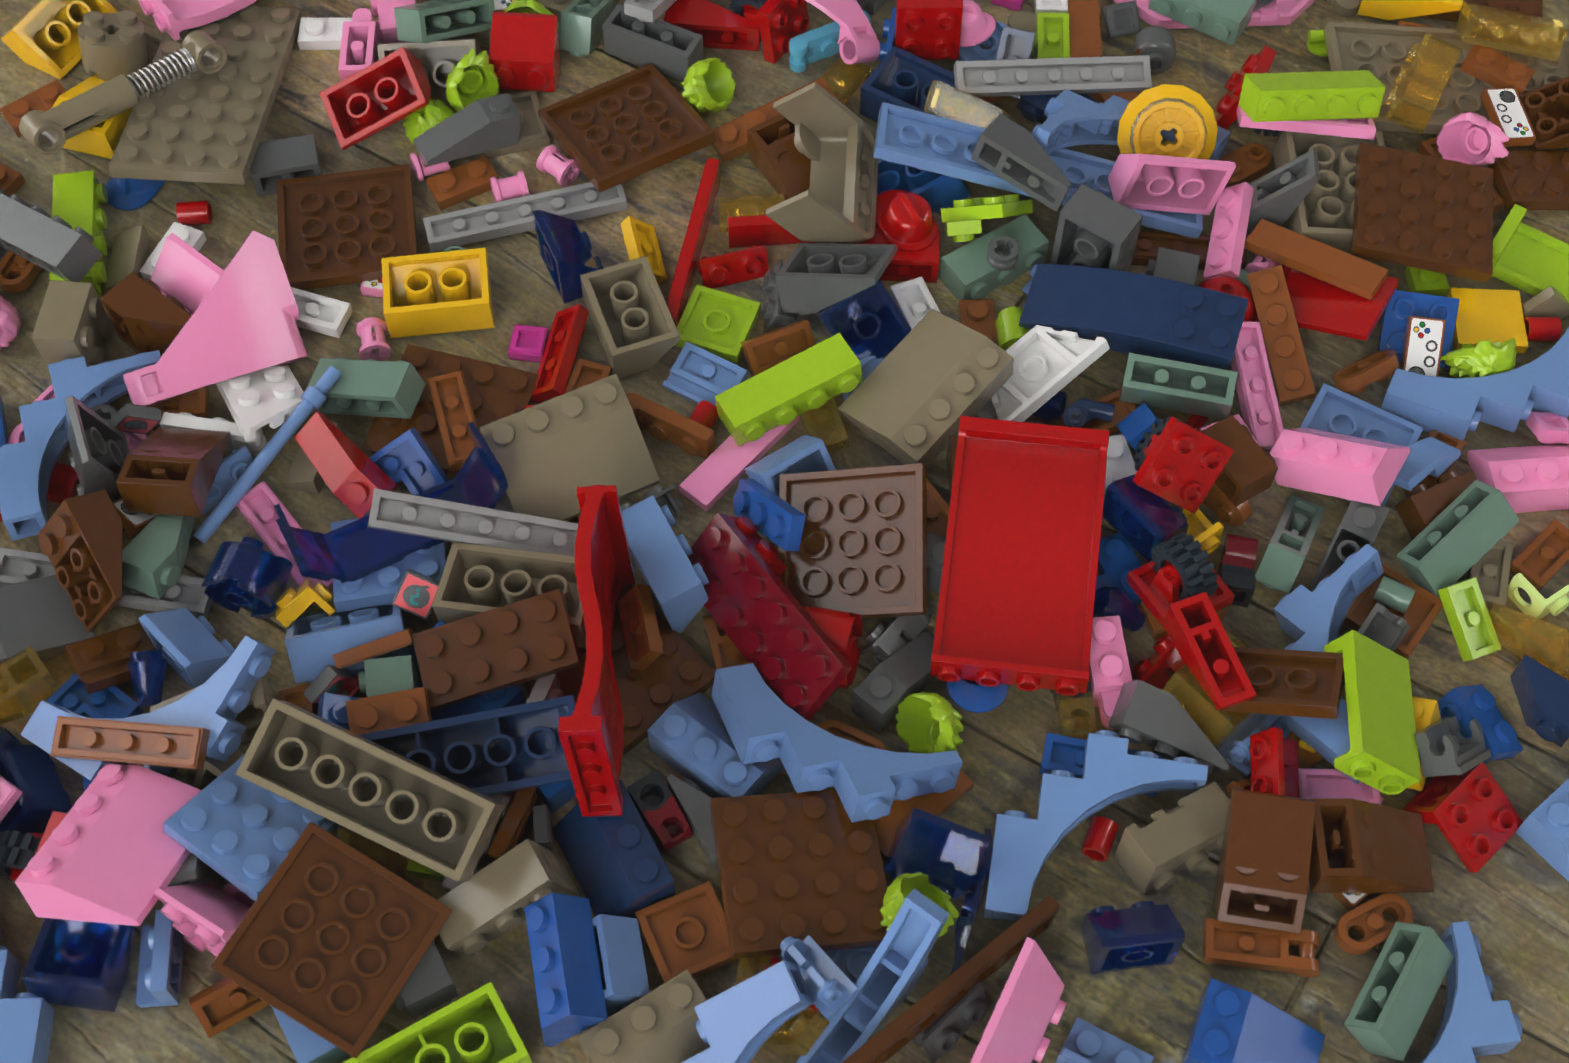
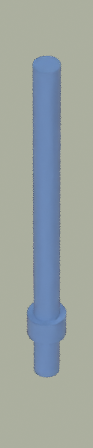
M330 365L313 387L309 385L301 395L302 401L194 533L193 536L204 545L311 412L314 409L318 410L327 400L325 395L342 375L340 371Z

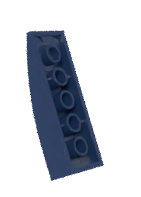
M1038 264L1019 326L1032 329L1036 325L1051 327L1055 331L1067 330L1077 332L1079 338L1093 341L1096 340L1097 336L1103 337L1108 342L1109 350L1127 355L1134 353L1229 370L1249 299L1180 281L1133 272L1075 265Z
M569 695L365 733L359 736L489 797L572 780L558 734L559 717H568L573 714L576 700L575 695Z

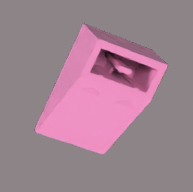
M209 881L158 888L154 893L164 905L161 913L173 921L172 926L184 935L182 939L201 953L207 949L216 958L250 910L248 906Z

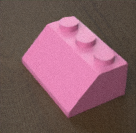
M1119 154L1108 176V182L1114 201L1132 209L1210 215L1236 165L1235 162L1150 154Z
M171 233L166 238L150 280L158 286L164 296L176 298L183 305L186 312L192 316L224 270L174 233Z
M1294 428L1282 431L1269 454L1273 457L1278 467L1275 475L1277 485L1380 506L1410 454V448L1316 429Z
M1569 444L1467 451L1466 456L1470 470H1473L1477 480L1500 490L1515 513L1569 509Z

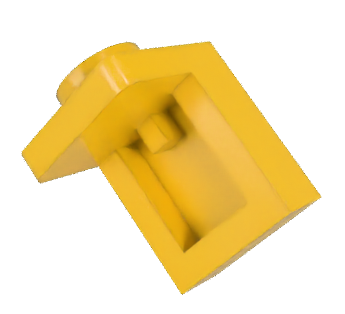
M1198 508L1195 514L1183 509L1164 522L1163 529L1171 538L1182 532H1186V535H1192L1194 542L1198 540L1201 543V550H1206L1209 555L1220 546L1224 526L1220 522L1213 525Z
M307 578L296 590L290 587L278 598L275 604L279 607L276 609L275 618L288 628L313 602L331 616L336 611L333 601L334 594L321 581L314 584Z

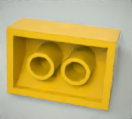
M39 0L1 40L26 64L55 78L62 79L82 59L78 27L84 21V14L92 11L102 14L118 13V11L107 0Z
M486 248L382 258L383 312L390 338L495 328Z

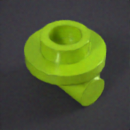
M1309 30L1306 41L1308 50L1314 55L1327 57L1328 52L1324 30Z

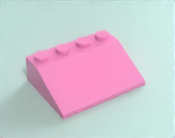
M106 763L15 881L36 917L140 926L158 901L157 896L154 894L156 890L169 885L191 853L164 832V822L202 790L140 765Z
M1027 937L970 1063H1032L1033 1060L1039 1063L1042 1062L1051 1039L1044 1037L1049 1022L1056 1026L1058 1025L1067 1002L1060 999L1065 985L1037 942Z

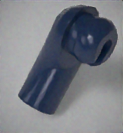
M1082 398L1065 409L1063 420L1067 426L1077 428L1092 419L1111 422L1115 405Z

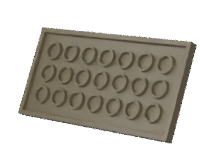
M249 5L215 22L183 30L179 33L181 39L174 41L165 31L151 65H153L154 61L158 63L159 59L163 60V57H168L169 54L173 55L175 51L178 52L179 49H182L185 37L196 30L206 32L227 51L226 64L220 71L213 74L203 71L198 73L191 72V74L186 72V77L181 75V79L176 78V82L171 80L170 85L165 83V87L160 85V90L155 88V92L150 90V95L145 93V97L139 96V104L133 107L108 166L111 178L245 184L299 32L302 18L301 9Z
M1327 21L1324 28L1331 71L1369 70L1386 87L1378 118H1373L1377 131L1440 134L1443 125L1449 119L1460 113L1468 112L1482 115L1487 121H1490L1480 96L1484 89L1495 87L1459 70L1476 41L1535 70L1523 93L1569 77V36Z

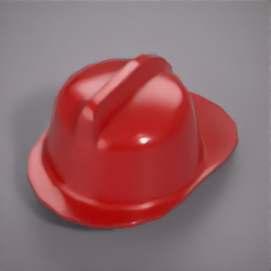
M896 189L884 191L877 195L876 224L893 245H897L902 250L914 252L923 250L933 243L937 237L938 226L932 215L929 203L922 196L906 190Z

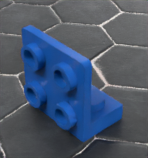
M1395 290L1384 310L1378 351L1386 349L1395 350L1398 362H1401L1407 317L1416 316L1446 320L1441 356L1450 352L1460 299ZM1440 361V368L1448 367L1445 361Z

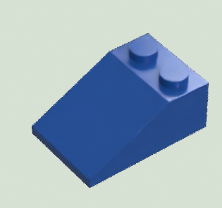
M878 158L877 195L893 189L916 193L930 204L932 213L952 206L953 200L965 199L971 195L966 180Z
M1211 978L1202 992L1182 1063H1318L1325 1035L1255 994Z

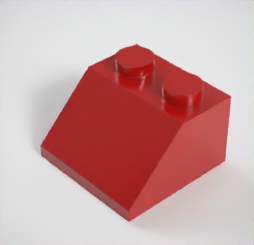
M493 11L489 64L494 65L499 89L555 92L561 74L558 15Z

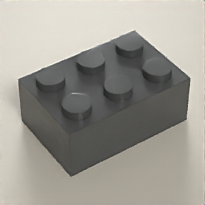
M1082 184L1060 211L1051 264L1130 272L1143 216L1132 208L1123 206L1106 197L1103 193Z

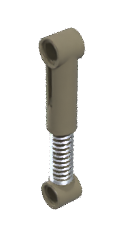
M201 30L192 31L183 40L182 49H179L178 52L175 51L173 55L169 54L168 57H163V60L159 59L158 63L154 61L153 65L148 64V67H143L142 70L138 69L137 73L132 72V75L128 74L127 78L120 74L45 112L42 110L29 111L20 120V134L39 153L43 155L55 154L62 149L67 139L139 104V96L145 97V93L150 95V90L152 92H155V88L160 90V85L165 87V83L170 85L171 80L176 82V78L181 79V75L186 77V72L191 74V72L198 73L203 71L213 74L220 71L226 64L227 51L206 32Z

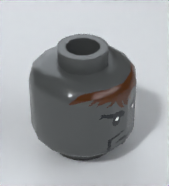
M1151 26L1143 29L1134 39V56L1149 55L1151 74H1160L1167 71L1174 64L1176 57L1173 34L1161 26Z

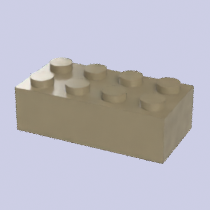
M461 542L452 543L432 604L438 621L442 619L446 624L560 588L564 593L577 647L586 648V628L578 593L574 556Z

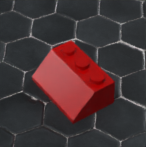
M402 47L319 94L341 149L346 150L429 105L431 86L421 62L406 48Z

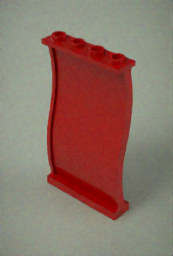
M960 416L930 676H937L945 682H958L961 679L972 680L987 687L1007 684L1015 685L1023 691H1036L1041 688L1055 690L1058 694L1065 696H1074L1078 693L1086 694L1090 675L1091 636L1110 431Z
M617 486L577 487L576 491L581 515L578 521L575 540V575L586 628V662L583 682L574 712L571 716L559 717L558 734L582 817L623 816L624 801L618 779L624 751V716L612 660V633L617 602L620 599L622 589L627 584H635L636 578Z

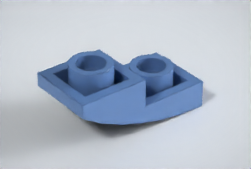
M1433 437L1414 442L1407 446L1410 448V454L1393 484L1411 492L1428 474L1438 478L1461 456V451Z

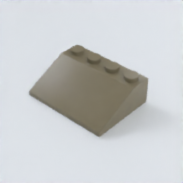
M1282 131L1273 151L1275 168L1277 169L1314 149L1318 152L1320 177L1319 181L1284 223L1285 228L1346 253H1351L1357 149L1361 142L1385 147L1382 132L1376 131L1374 140Z
M931 309L839 406L838 411L902 464L923 463L928 467L948 445L949 435H957L959 433L960 416L974 417L1013 375L1014 358L985 335Z
M617 374L479 427L483 444L510 506L515 513L568 521L581 515L576 494L577 487L616 485L619 499H622L660 483L634 412Z

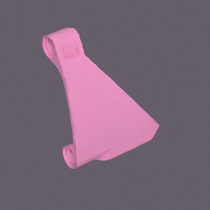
M806 0L839 24L840 36L838 43L840 44V56L846 64L870 63L877 60L880 53V43L869 20L856 0Z
M254 230L251 231L221 276L156 364L123 375L132 404L149 407L199 388L308 357L296 323L299 316L297 303L274 239Z

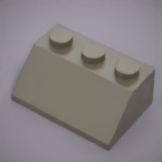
M478 38L438 40L423 44L414 42L377 44L379 60L402 47L414 55L421 62L431 86L430 99H440L447 106H450L446 96L448 73L452 72V68L471 49H475L476 55L480 53Z
M646 256L580 275L584 303L589 311L608 363L612 367L613 374H617L618 379L649 370L680 340L679 332Z
M685 970L612 1015L607 1020L578 1036L582 1052L589 1063H682L710 1048V1045L701 1039L697 1031L696 1021L699 1018L694 1009L695 1006L707 1001L689 971Z

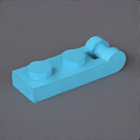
M864 10L863 12L871 24V18ZM832 22L791 38L789 41V51L791 53L789 56L790 69L794 72H803L808 68V64L840 53V44L838 43L840 36L839 24Z

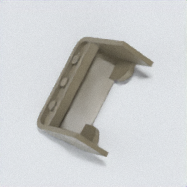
M816 82L774 102L773 108L795 125L794 144L797 150L811 160L810 187L807 191L767 208L766 216L801 241L862 243L873 238L876 223L878 158L873 157L876 139L874 130Z

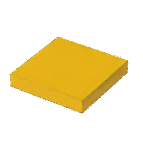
M1450 288L1447 297L1460 299L1453 336L1455 350L1460 349L1465 343H1471L1476 347L1480 340L1486 341L1489 339L1490 342L1498 341L1503 343L1514 338L1516 340V353L1525 354L1529 346L1520 290Z

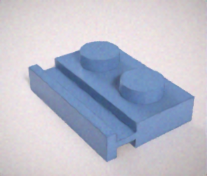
M686 341L670 370L668 379L664 380L662 385L665 390L696 405L699 401L704 400L716 406L715 396L746 381L749 373L746 369Z

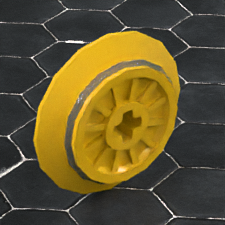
M1162 84L1144 90L1129 102L1119 120L1117 143L1120 154H1150L1209 160L1216 146L1218 127L1213 109L1201 94L1184 85ZM1174 128L1175 140L1172 142L1166 140L1162 143L1161 131L1163 129L1170 131Z

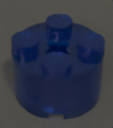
M243 537L241 542L224 541L220 544L202 582V587L207 586L204 591L207 597L230 611L238 613L240 607L253 610L250 617L270 618L277 607L275 603L283 594L291 576L293 563L284 557L275 556L263 550L264 544L251 537Z

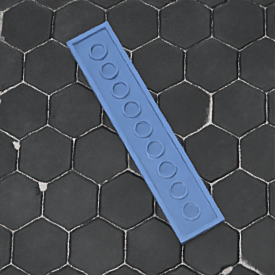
M882 102L878 116L873 157L1032 197L971 159L979 137L986 128ZM1064 148L1055 150L1048 155L1071 183L1062 205H1066L1082 184L1114 200L1108 176L1115 161ZM1133 209L1143 216L1141 225L1191 238H1199L1203 231V214Z

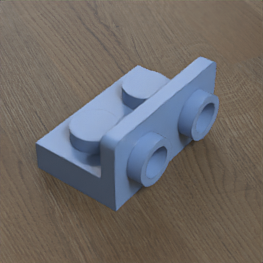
M156 910L155 925H145L141 931L136 1004L140 1008L180 1005L184 940L182 938L184 935L172 926L173 921L163 915L161 910Z
M1077 1017L1055 1063H1152L1154 1056Z

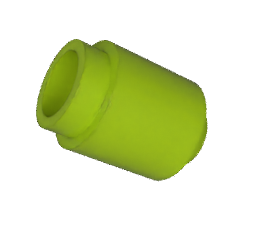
M1007 307L998 313V319L995 322L999 347L1004 351L1031 330L1019 326L1023 309L1020 307Z

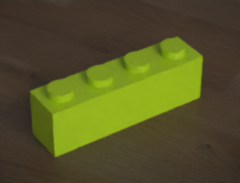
M1369 70L1252 73L1244 75L1238 105L1253 122L1378 118L1386 87Z
M94 170L53 175L52 218L56 215L66 221L73 228L72 230L80 227L94 238L91 244L102 255L80 282L92 283L98 297H102V283H106L107 278L106 269L102 262V256L107 255V245L103 236V229L108 227L107 216L103 209V203H108L106 186L104 183H99ZM52 273L49 275V282L50 280L65 281Z
M837 333L716 395L715 401L718 416L738 446L748 441H756L779 425H787L800 414L810 409H818L827 400L841 393H848L854 390L858 384L862 383L861 362L842 335Z

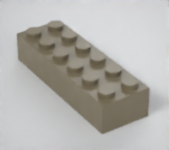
M275 698L272 699L236 772V775L458 882L470 881L505 807L504 804L301 707Z

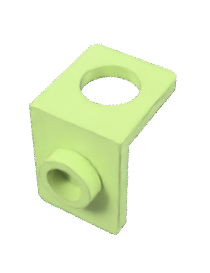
M1518 573L1508 585L1507 596L1534 624L1549 613L1557 616L1569 606V584L1545 599L1521 573ZM1518 587L1528 593L1531 604L1521 598Z

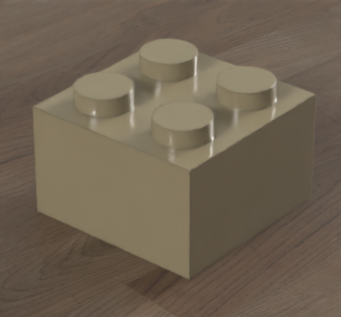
M50 280L31 336L46 366L48 367V364L82 356L85 357L88 366L104 362V349L107 339H111L113 335V324L92 283Z

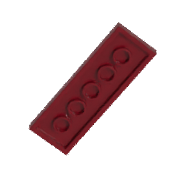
M717 512L691 547L693 554L687 556L692 566L699 562L709 581L708 584L703 586L708 596V601L704 606L749 664H754L766 685L785 705L809 722L853 667L727 514Z

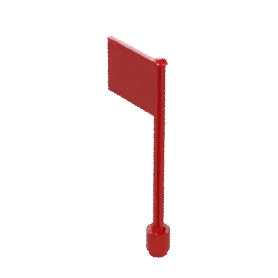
M1282 266L1298 327L1364 341L1368 340L1399 285V279L1387 277L1373 299L1368 300L1288 266ZM1257 312L1252 322H1259ZM1192 414L1186 424L1200 430L1209 417Z

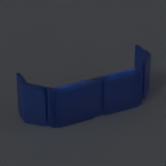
M471 422L468 423L475 447L456 477L416 496L494 509L509 486L501 465L482 434L479 433L475 424ZM274 505L279 519H276L278 527L301 575L304 577L329 581L332 578L340 580L341 583L352 582L397 563L413 552L420 549H429L445 542V540L368 528L370 515L322 534L290 527L280 505Z

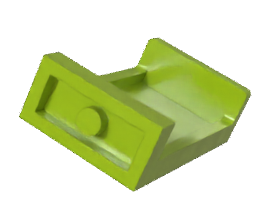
M1515 204L1493 239L1492 277L1532 296L1552 286L1565 296L1569 304V244L1522 223L1528 209Z
M1351 630L1326 644L1324 652L1343 654L1350 750L1334 759V768L1387 795L1399 794L1404 789L1421 782L1418 746L1415 737L1416 726L1409 660L1355 630Z

